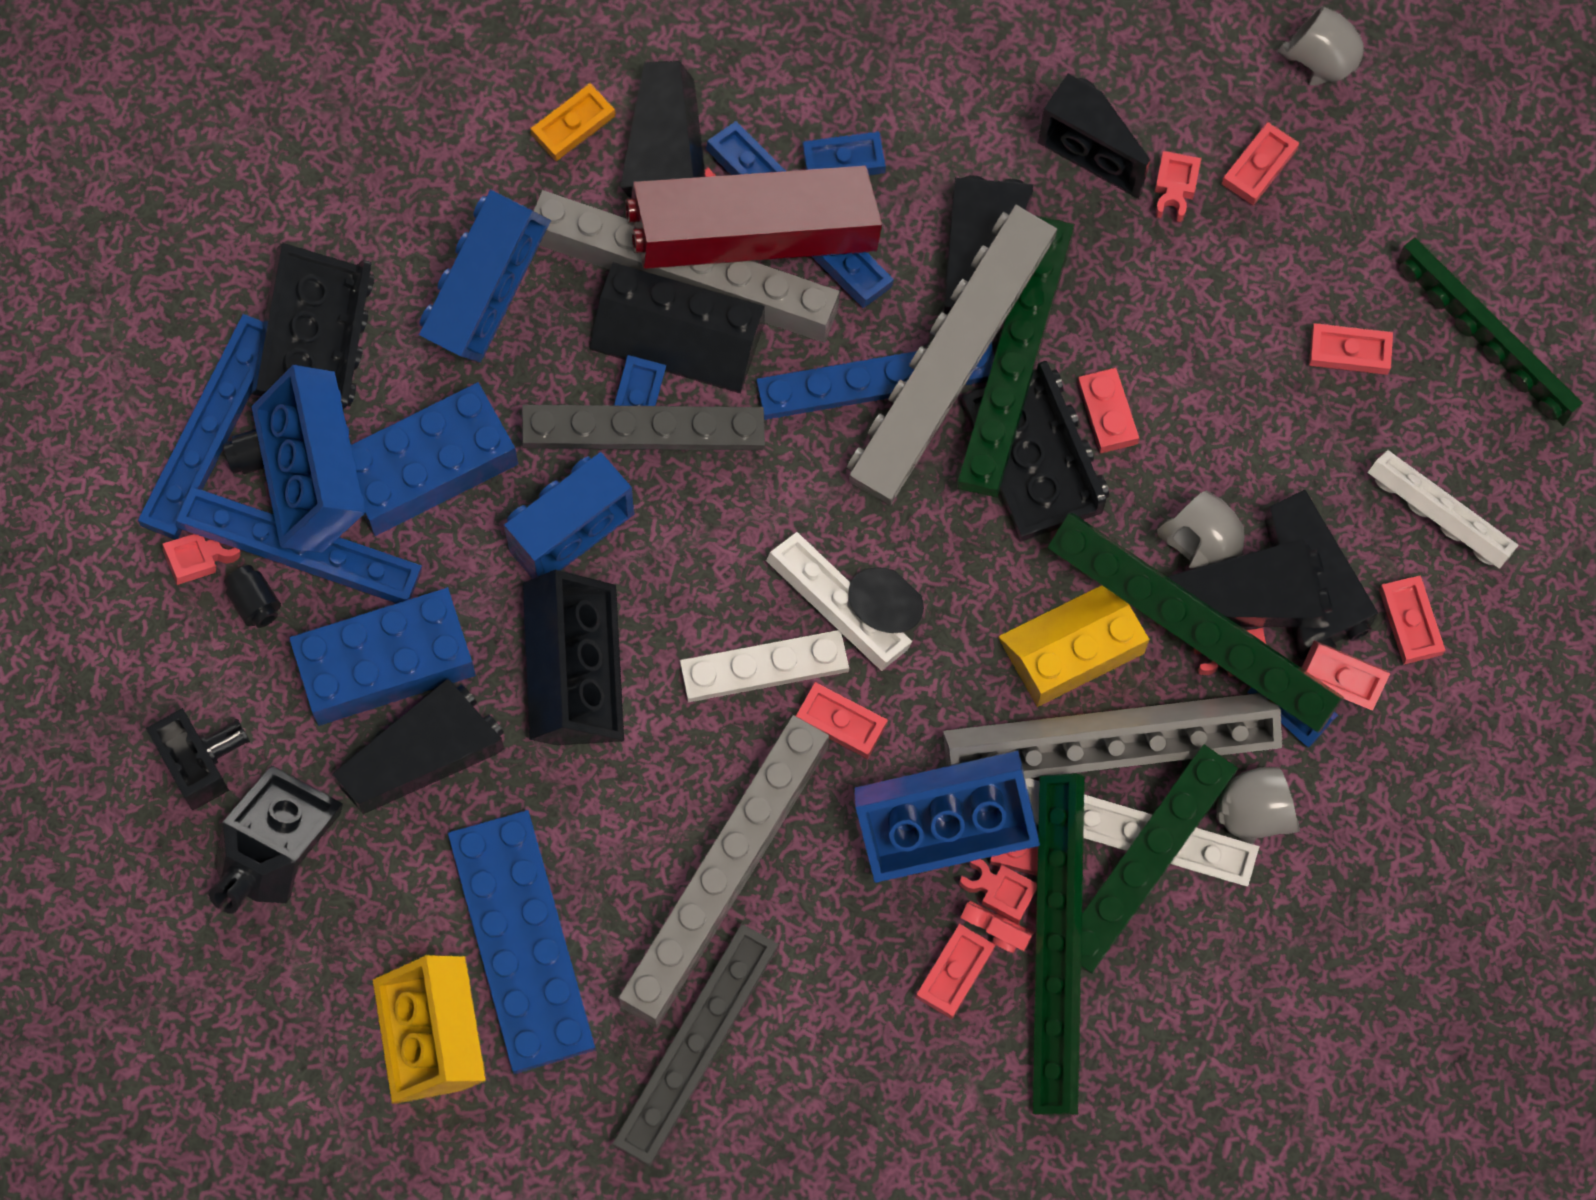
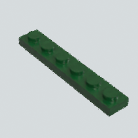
M1416 237L1403 246L1397 260L1402 274L1411 282L1417 281L1427 291L1430 302L1438 309H1445L1455 319V324L1463 335L1467 337L1472 336L1483 346V352L1487 359L1493 364H1501L1511 374L1513 384L1524 393L1529 392L1539 402L1540 410L1548 419L1557 420L1563 427L1571 421L1583 405V402Z
M1205 744L1202 745L1082 913L1081 967L1093 974L1238 771V767Z

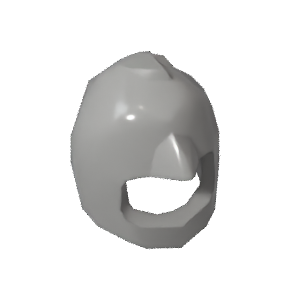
M1320 7L1305 21L1289 42L1283 43L1277 52L1287 60L1300 61L1312 70L1309 85L1318 86L1328 81H1340L1351 72H1356L1364 54V44L1354 26L1341 14L1326 7Z
M1207 490L1195 497L1175 518L1168 519L1157 529L1158 536L1189 559V568L1193 569L1239 557L1244 547V526L1236 513L1221 498Z
M1259 767L1235 776L1230 780L1218 798L1216 814L1219 823L1223 824L1231 835L1238 837L1243 842L1254 844L1257 838L1300 832L1291 793L1284 774L1279 767Z

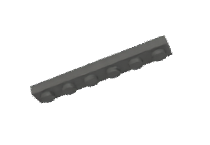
M522 405V448L763 450L765 446L764 407Z
M741 924L614 1140L613 1147L651 1168L776 953L778 943Z

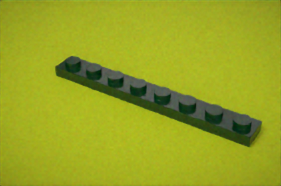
M1037 216L1057 228L1056 236L1006 317L958 479V489L998 497L1074 235L1075 224Z
M1074 513L1067 515L1047 548L1316 732L1322 731L1344 698L1338 692Z
M1077 773L1040 776L1038 832L1040 846H1038L1032 1110L1034 1115H1078L1085 776Z

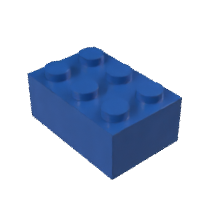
M599 452L592 459L585 457L572 468V474L560 483L554 481L548 484L540 492L539 499L528 507L526 505L518 507L508 516L504 528L509 552L532 579L555 569L561 571L634 515L632 487L602 452Z

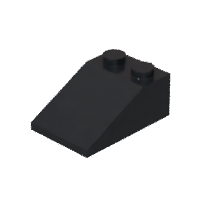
M1067 73L1044 108L1038 144L1139 199L1144 188L1150 158L1102 91L1098 90L1089 80L1076 78Z

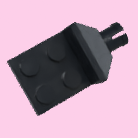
M271 765L222 823L215 860V867L220 880L209 890V899L212 904L220 909L223 903L230 898L231 900L225 906L224 912L232 914L240 908L246 897L256 902L287 903L292 895L298 865L340 816L343 803Z

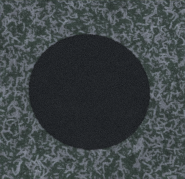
M882 567L868 568L859 572L850 583L848 590L850 605L855 614L873 629L886 633H902L915 627L921 620L924 611L922 596L895 570Z

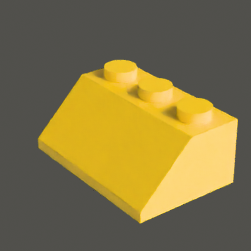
M1103 585L998 636L999 641L1037 707L1143 655L1150 640L1130 605Z
M426 955L373 979L392 1104L459 1092L486 1081L465 957Z

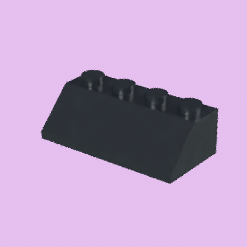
M613 262L600 296L590 350L626 360L627 356L630 355L666 365L665 372L741 394L765 324V306Z
M556 569L524 582L523 599L529 739L557 746L624 741L616 585Z

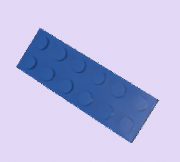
M529 810L449 832V840L513 1073H520L595 1051V1044Z

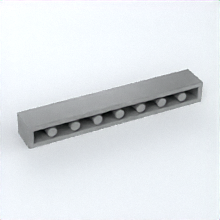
M542 190L534 208V212L551 220L539 246L609 270L614 262L765 306V323L823 343L827 340L839 309V290L753 261L644 269L641 254L634 253L632 229H635L634 223H628L626 218Z
M1015 205L1010 215L1005 212L1001 214L992 230V233L997 235L989 248L984 245L980 248L971 264L972 267L976 268L969 281L962 279L951 296V300L956 303L948 315L941 312L931 328L930 333L935 336L927 349L920 346L909 365L914 371L908 381L904 382L900 379L888 399L893 403L886 416L879 413L871 425L868 435L872 436V439L865 450L858 447L847 465V468L852 471L849 475L850 483L889 506L892 505L1054 241L1057 228L1018 205Z
M1261 693L943 731L946 767L1019 751L1025 779L1044 775L1069 774L1193 759L1203 744L1219 755L1282 748L1281 710L1277 704Z
M792 716L621 993L619 1001L622 1009L654 1028H658L828 750V734L800 718Z

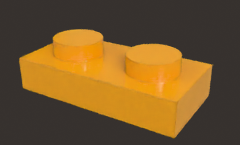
M589 83L531 127V136L557 162L616 117L615 109Z

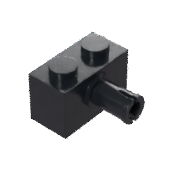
M183 708L146 728L192 811L229 791L215 766L219 763L217 759L250 742L238 719L206 737L203 734L199 736Z

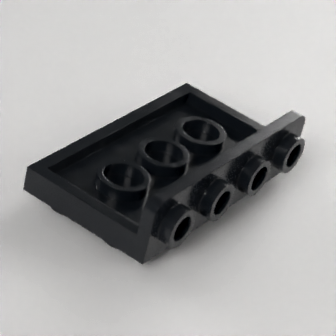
M281 243L277 247L251 394L262 396L292 365L334 371L338 389L341 392L342 407L345 409L346 406H351L356 393V384L352 383L353 372L358 368L362 357V347L358 346L360 333H363L368 321V311L364 310L365 300L370 295L374 285V275L370 274L371 261L362 259L356 265L286 243Z
M1047 361L1038 363L1037 370L1033 373L999 490L1020 542L1059 529L1069 513H1074L1083 520L1102 514L1106 498L1109 497V490L1104 477L1101 474L1096 475L1091 462H1094L1091 446L1087 439L1081 440L1076 429L1079 426L1076 411L1071 404L1066 405L1061 394L1064 391L1060 374L1056 369L1051 370ZM985 388L962 395L961 402L973 429Z

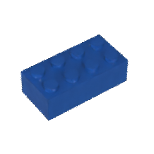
M491 189L487 197L482 196L478 201L473 213V217L476 219L469 233L465 232L457 243L455 253L458 256L452 268H447L442 274L437 287L440 292L434 304L427 306L420 319V326H422L419 333L420 336L461 357L481 362L551 222L550 219Z
M292 365L251 407L280 547L324 552L366 513L365 501L361 494L357 476V464L352 453L349 428L345 421L341 403V392L338 389L335 372Z
M479 382L351 445L353 457L357 464V476L361 494L365 501L366 513L363 516L374 536L519 465L516 448Z
M448 588L289 637L309 704L318 726L436 689L447 679L455 683L476 676Z
M1019 751L854 788L855 807L875 883L1040 846Z

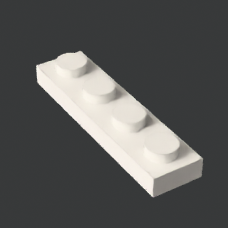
M1389 450L1376 460L1368 472L1376 478L1375 481L1379 487L1389 493L1398 494L1408 502V506L1413 512L1435 521L1441 526L1440 528L1446 536L1455 541L1461 540L1474 550L1473 552L1479 560L1488 565L1494 564L1500 569L1519 546Z
M798 532L769 553L766 561L881 671L909 649L913 641L903 632L886 633L878 631L865 624L855 614L848 596L850 582Z
M839 630L680 660L688 702L849 672L842 633Z

